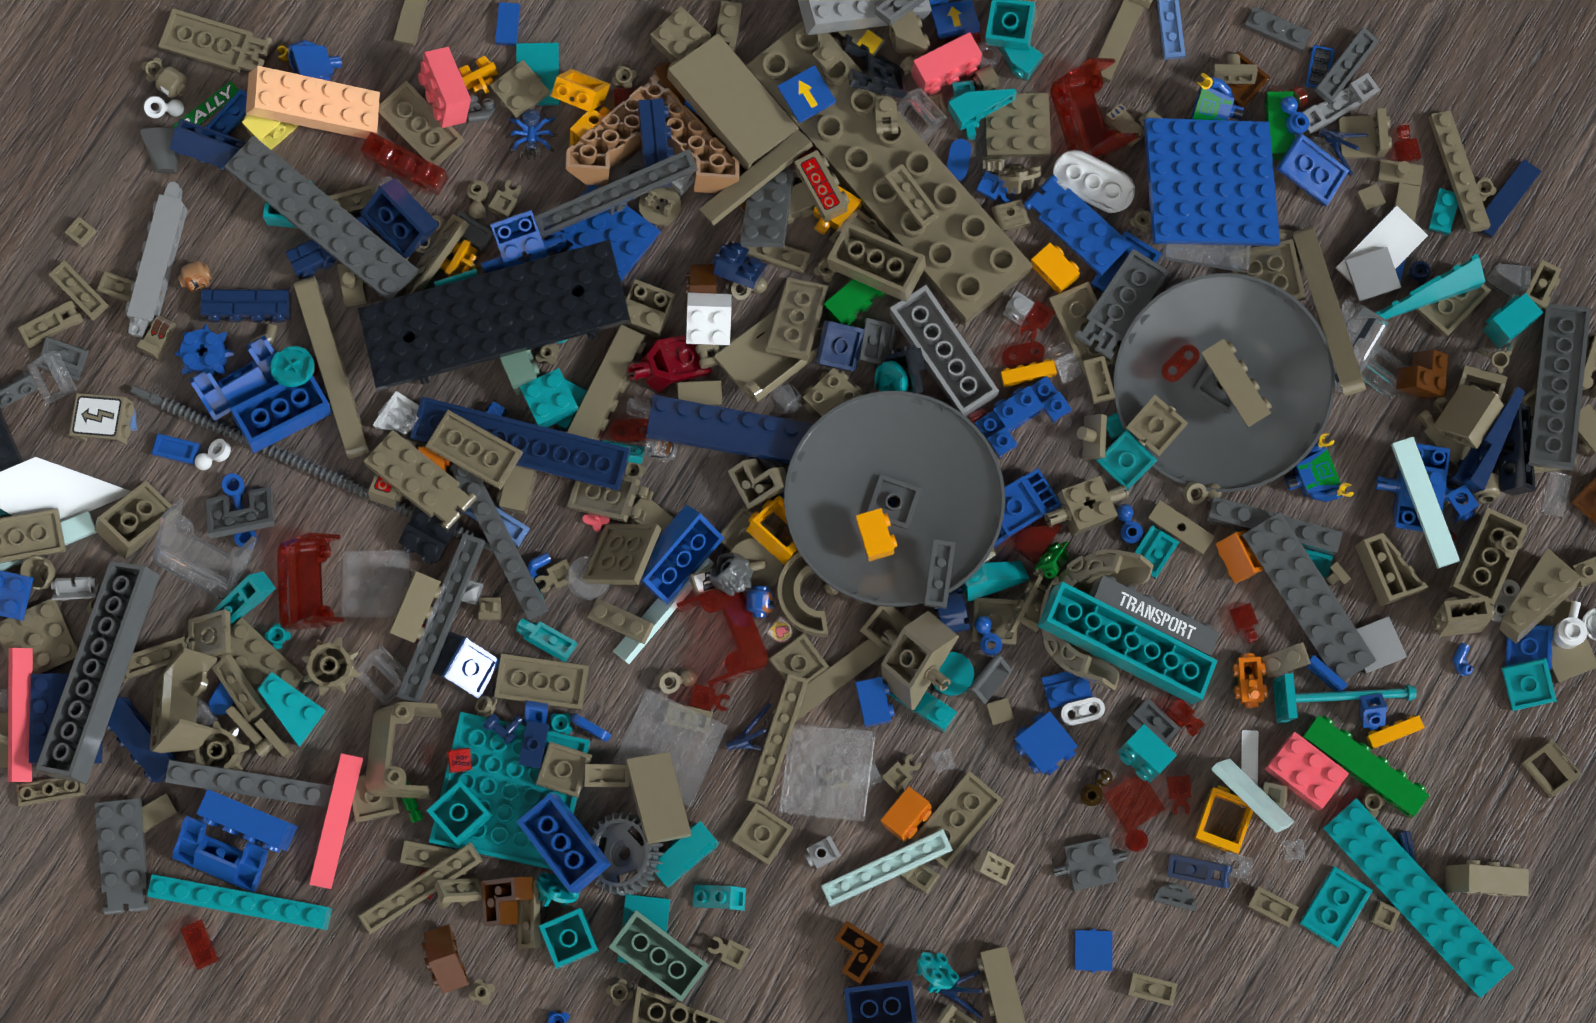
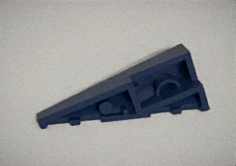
M1520 387L1514 388L1507 403H1503L1505 407L1477 449L1471 447L1465 458L1459 460L1457 471L1454 475L1447 476V483L1457 487L1466 485L1470 492L1473 493L1485 490L1525 394L1524 390Z

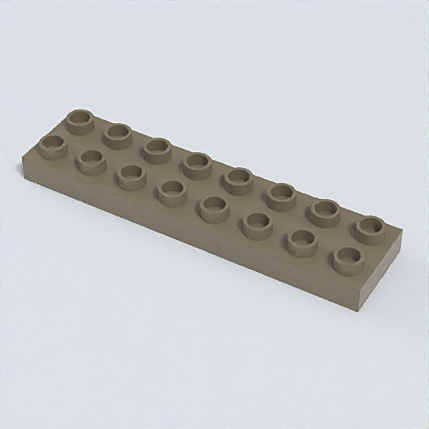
M801 21L746 65L799 127V131L812 142L813 146L811 149L813 151L818 150L820 156L824 155L829 163L828 168L836 175L837 179L851 194L862 200L863 209L871 218L877 221L878 226L889 235L890 240L925 256L926 267L922 273L923 278L964 325H967L1031 273L1033 265L898 111V134L883 132V134L876 135L875 103L880 97H883V94L849 86L848 74L850 70L854 69L861 73L863 72L829 33L807 35L804 21ZM827 41H830L841 53L843 59L826 72L812 57V54ZM815 65L834 96L836 104L798 123L777 86ZM891 119L882 120V122L891 123ZM901 164L905 166L940 213L938 219L923 229L885 180V175Z

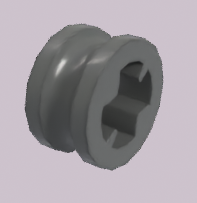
M470 96L471 102L468 112L480 110L481 105L477 103L478 97Z

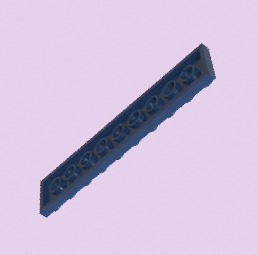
M426 397L421 399L410 436L412 440L428 443L447 410H450L521 450L523 454L515 466L620 492L631 453L630 448Z

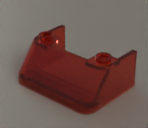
M1090 58L1051 85V98L1068 151L1079 150L1097 157L1118 151L1140 137L1139 133H1120L1117 130L1106 132L1097 105L1095 94L1103 87L1101 71L1114 64V58Z
M307 533L279 545L277 550L279 622L284 630L324 628L344 622V617H334L331 607L323 605L321 563L326 562L331 556L329 543L339 540L340 535Z
M716 589L676 603L680 613L699 605L708 613L722 610L738 650L730 653L725 659V667L728 673L707 681L710 690L762 670L767 666L768 654L752 614L746 610V599L743 592L737 593L734 591V596H731Z

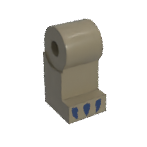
M1122 103L1106 115L1104 122L1127 145L1132 147L1145 136L1144 130L1127 113Z

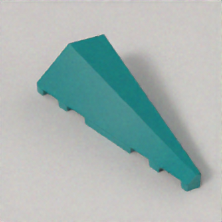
M1478 254L1471 256L1469 261L1454 266L1452 270L1437 276L1410 292L1409 296L1399 301H1394L1392 305L1377 311L1375 314L1386 320L1481 288L1486 281Z

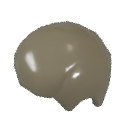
M31 556L23 561L19 573L20 575L34 578L32 589L42 590L51 585V581L55 578L56 570L49 559Z

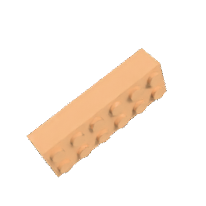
M257 66L249 72L246 114L369 139L377 133L380 92Z

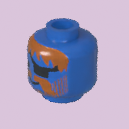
M752 585V589L747 591L746 610L753 612V617H766V613H771L774 610L775 593L770 590V586Z

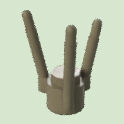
M1511 343L1505 352L1498 350L1490 353L1480 348H1477L1476 352L1489 357L1491 364L1497 367L1496 374L1501 375L1503 368L1509 363V356L1512 354L1511 351L1514 345Z

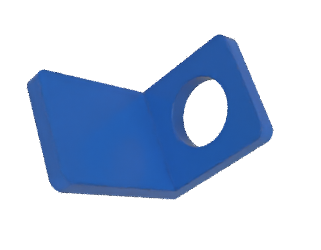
M1466 485L1447 495V498L1458 513L1454 519L1455 523L1462 519L1465 522L1475 516L1474 512L1479 504ZM1464 493L1468 497L1467 504H1458L1455 499L1456 495Z

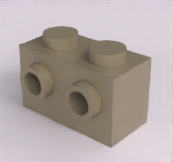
M1541 260L1535 267L1522 295L1527 293L1540 309H1546L1551 300L1549 296L1551 290H1555L1560 282L1558 276L1562 269Z

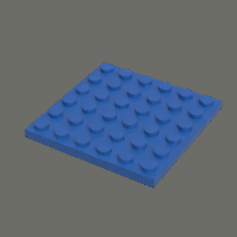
M1146 118L1144 120L1152 238L1154 244L1278 246L1280 244L1269 122Z

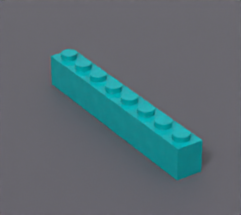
M153 874L147 897L322 930H328L332 908Z

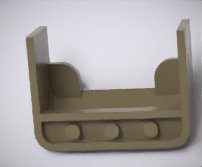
M184 648L160 674L154 687L150 737L151 751L169 753L196 750L199 746L203 745L206 738L213 732V728L197 724L196 716L198 695L207 688L208 678H206L208 670L217 662L216 657Z
M398 702L380 708L374 713L365 778V787L371 795L432 800V794L428 786L406 785L407 777L404 770L400 767L391 766L396 724H407L414 716L441 718V711L437 704Z

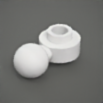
M150 96L144 102V110L152 118H159L165 112L172 116H180L184 111V105L176 99L165 103L158 96ZM157 103L159 105L158 109L152 110L151 104Z
M223 439L213 441L209 446L208 453H200L196 456V467L200 470H207L211 467L213 460L222 462L227 459L231 451L230 444Z

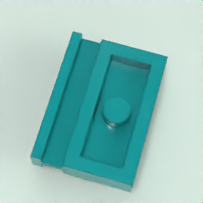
M1153 525L1151 526L1135 551L1136 554H1141L1154 565L1150 577L1156 580L1179 544V541L1156 529Z

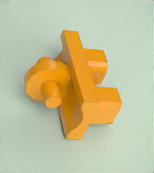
M486 56L476 60L479 69L471 72L468 65L458 69L467 90L473 88L477 92L483 89L485 94L489 93L487 86L494 83L492 78L499 75L494 62L491 63Z
M464 240L462 243L457 242L452 250V253L455 255L452 261L445 259L440 268L449 277L469 270H477L478 266L474 262L477 258L475 255L478 250L467 240Z

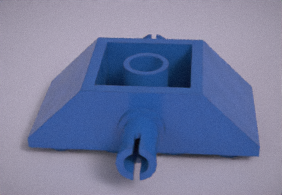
M528 210L490 224L501 254H499V257L481 262L484 272L489 273L547 257L550 255V252L566 248L567 244L563 234L548 240L542 239L532 210ZM525 251L527 256L522 257L521 252Z
M1416 443L1442 511L1443 502L1449 501L1447 495L1456 490L1447 488L1446 485L1450 449ZM1400 468L1398 469L1397 479L1378 476L1376 480L1378 484L1375 486L1376 490L1395 492L1393 506L1394 527L1423 532ZM1457 494L1455 497L1456 502L1464 504L1465 494Z

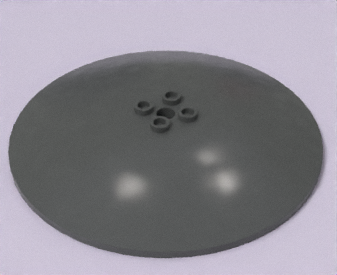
M1218 273L1198 276L1178 283L1159 294L1147 304L1130 325L1119 348L1115 363V403L1124 430L1127 429L1126 427L1154 395L1159 397L1168 406H1173L1176 409L1175 412L1187 421L1188 424L1160 456L1145 445L1158 459L1152 467L1183 485L1191 481L1199 482L1205 486L1206 491H1211L1212 489H1215L1216 492L1248 490L1274 481L1289 472L1308 455L1319 440L1330 417L1334 401L1335 371L1333 359L1327 340L1317 321L1296 298L1285 290L1262 279L1242 274ZM1222 339H1225L1226 342L1231 341L1237 351L1234 353L1238 361L1242 359L1248 368V371L1245 373L1249 379H1255L1260 387L1257 392L1261 398L1266 397L1272 406L1269 409L1271 414L1248 428L1224 390L1217 387V379L1201 355V352ZM1211 483H1216L1221 489L1207 488V486Z
M882 391L858 396L838 405L822 416L809 429L796 448L788 468L784 489V507L789 532L803 560L821 580L840 593L864 603L885 607H905L925 602L934 539L956 542L949 593L963 585L980 569L994 548L1001 530L1005 510V488L1002 472L993 449L980 430L966 416L946 403L926 395L905 391ZM896 497L899 499L900 505L892 508L888 505V499ZM882 508L883 514H888L891 524L888 527L890 535L894 534L897 547L894 548L893 555L869 562L856 522V515Z

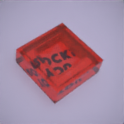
M469 747L447 751L450 773L473 770Z

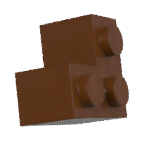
M691 265L690 273H686V297L688 293L717 294V275L713 274L714 265Z
M1435 349L1413 352L1412 366L1397 368L1396 390L1421 399L1445 397L1448 354Z
M512 877L481 881L484 926L519 924L517 901L534 899L533 877Z
M848 921L845 922L834 939L835 942L853 953L841 973L861 984L885 946Z
M447 924L424 932L425 942L422 943V948L425 955L428 956L424 960L428 971H433L432 979L435 986H440L444 994L469 985L466 969L460 958L456 938L450 925Z

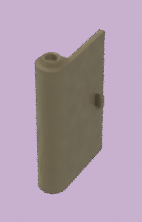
M775 309L713 358L753 403H757L816 358L823 326L817 329L808 361L766 352V346L777 309Z

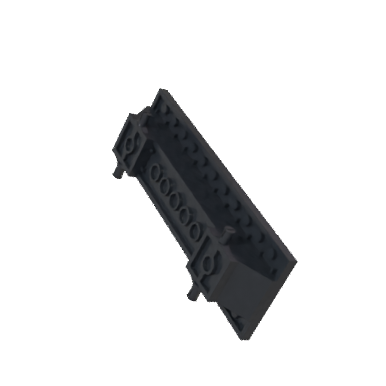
M610 240L358 308L377 391L419 379L420 384L425 385V382L426 384L430 383L428 378L430 376L587 334L588 339H592V336L594 339L597 337L596 331L631 322Z

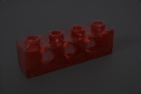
M370 132L360 149L364 158L439 196L449 179L445 169L373 132Z

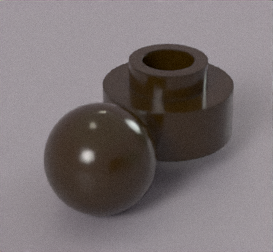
M1098 770L1095 774L1096 782L1094 784H1087L1082 788L1080 797L1084 804L1096 806L1102 801V787L1110 785L1113 780L1112 773L1109 770ZM1094 791L1096 797L1089 799L1087 796L1088 792Z

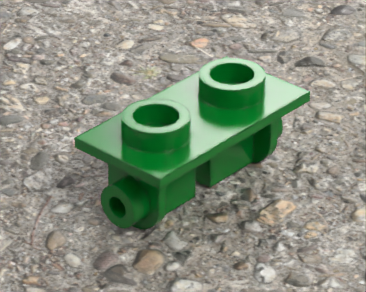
M1066 541L1060 544L1055 542L1049 545L1047 552L1040 557V561L1034 569L1042 568L1047 578H1054L1069 558L1068 552L1065 549L1069 542Z

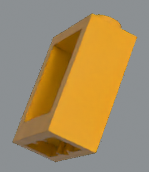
M570 69L556 77L551 97L591 112L604 104L610 84L577 70Z
M779 495L773 501L769 499L763 505V510L760 513L756 511L749 518L750 524L746 531L785 565L790 558L799 552L794 542L786 547L761 525L773 513L787 524L784 499Z
M1219 785L1217 788L1213 787L1210 789L1193 840L1237 855L1239 854L1253 810L1239 796L1231 794L1230 789ZM1215 797L1246 808L1234 842L1204 831Z

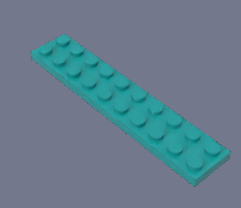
M1357 798L1323 827L1331 838L1480 998L1514 969Z

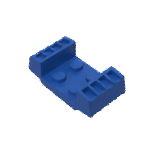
M1039 468L1005 487L1004 518L994 548L1003 544L1008 537L1044 516L1045 518V513L1058 510L1062 504Z

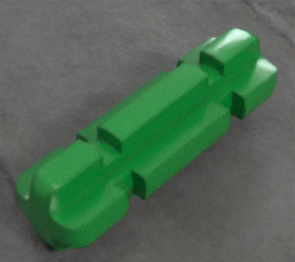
M402 798L407 812L410 813L411 822L417 823L421 821L423 816L421 811L418 810L419 806L416 799Z

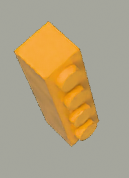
M1047 359L1038 364L1033 362L1029 366L1019 365L1015 369H1003L1000 376L1004 388L1040 380L1046 376L1048 378L1054 377L1057 371L1054 360L1050 361V359Z
M1413 714L1406 717V721L1398 720L1391 727L1388 724L1381 727V731L1373 730L1368 732L1369 735L1366 736V740L1370 749L1372 750L1424 729L1425 727L1420 716Z

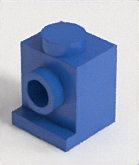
M1383 695L1360 696L1359 718L1363 728L1377 730L1379 726H1385L1387 705Z

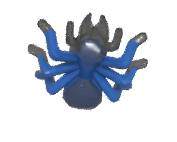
M528 109L522 115L524 124L519 119L512 117L509 119L512 123L518 124L523 131L513 130L510 134L506 135V138H512L514 135L525 136L515 141L510 149V153H513L520 143L526 141L525 147L521 148L520 157L523 158L525 151L526 158L529 161L531 155L533 160L537 158V150L539 151V158H542V150L535 143L537 141L544 144L551 152L555 151L546 140L541 138V135L548 134L551 137H558V134L552 133L548 129L540 130L545 123L553 122L555 117L544 118L541 121L537 110Z

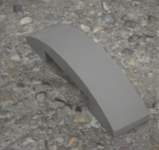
M1369 73L1350 83L1349 87L1342 90L1332 103L1328 104L1324 101L1302 112L1309 119L1308 133L1310 134L1329 125L1378 93L1380 89Z

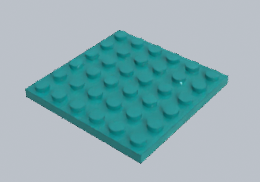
M461 712L451 752L469 750L471 769L452 772L449 758L440 798L461 780L493 816L460 846L455 844L434 820L429 843L461 849L472 842L479 854L552 870L518 825L517 821L549 793L559 795L573 814L577 798L536 785L540 769L518 765L526 726L518 725L513 732L516 737L509 745H506L504 743L505 740L493 730L487 731L482 727L488 718ZM499 720L498 723L505 728L510 722ZM549 731L544 757L549 742L588 754L591 741Z

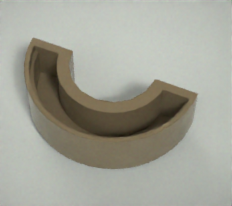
M798 552L790 558L780 573L777 588L779 606L786 620L798 631L810 636L828 637L825 611H816L808 607L800 595V588L804 580L815 573Z

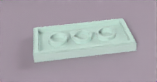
M1231 759L1218 762L1213 766L1212 771L1272 830L1280 832L1294 823Z

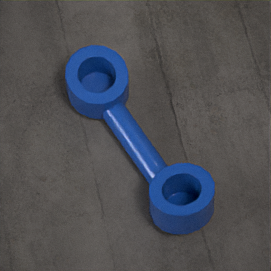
M235 473L228 474L222 480V488L225 494L232 498L235 511L242 510L244 508L241 495L245 491V484L239 475ZM254 530L237 533L234 535V540L240 548L249 549L256 544L257 535Z

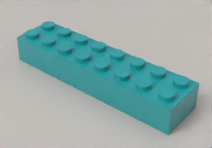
M1064 582L1052 588L1037 625L1039 628L1190 704L1203 700L1218 661Z

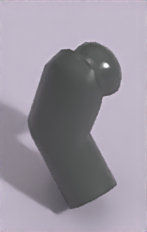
M485 98L479 111L468 112L469 123L488 120L496 108L494 100L492 98Z

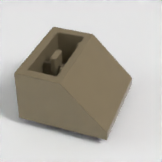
M913 10L891 26L888 25V35L895 52L906 57L909 54H912L914 57L916 55L921 57L929 53L928 47L930 42L927 34L923 35L921 31L922 22L919 15L915 16Z
M635 279L626 299L631 322L622 325L660 340L670 316L675 294Z

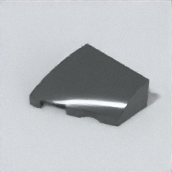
M175 128L141 129V136L156 173L177 174L179 154L170 150Z

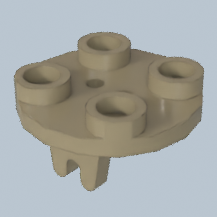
M1013 164L1011 169L998 170L999 180L1006 181L1009 194L1014 193V189L1016 194H1020L1021 188H1027V184L1029 189L1034 188V178L1041 176L1040 165L1024 167V164Z
M672 187L654 189L641 195L639 199L641 216L653 225H670L677 218L681 210L680 196Z

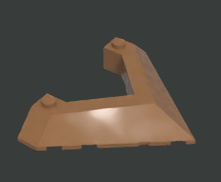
M655 74L646 85L640 86L629 96V99L623 101L605 116L596 128H591L584 134L575 146L572 145L566 150V170L586 185H608L609 169L642 147L637 101L662 98L664 104H668L669 117H665L666 126L670 125L672 138L667 139L668 147L673 146L674 155L687 149L691 150L698 171L693 172L694 192L717 193L739 181V161L725 151L726 147L716 137L713 138L707 132V128L685 105L683 106L679 102L677 96L669 88L664 89L659 82L660 79Z

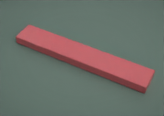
M9 648L8 782H32V764L29 763V728L33 648Z
M345 753L340 754L309 885L332 889L363 757Z

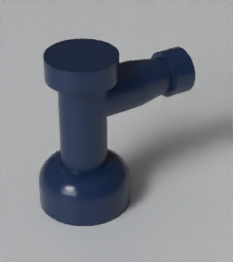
M493 713L482 727L487 731L493 730L505 740L504 743L506 745H509L516 737L513 732L523 720L516 715L514 720L503 728L498 723V716Z

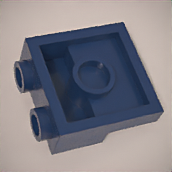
M729 242L728 245H722L720 252L716 253L712 263L715 266L713 274L754 289L764 274L767 264L757 258L747 257L750 249L742 247L739 243Z

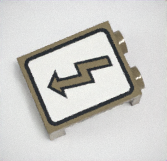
M77 393L69 436L80 441H87V438L116 440L122 444H127V439L131 433L130 422L131 417L134 415V402L126 397Z

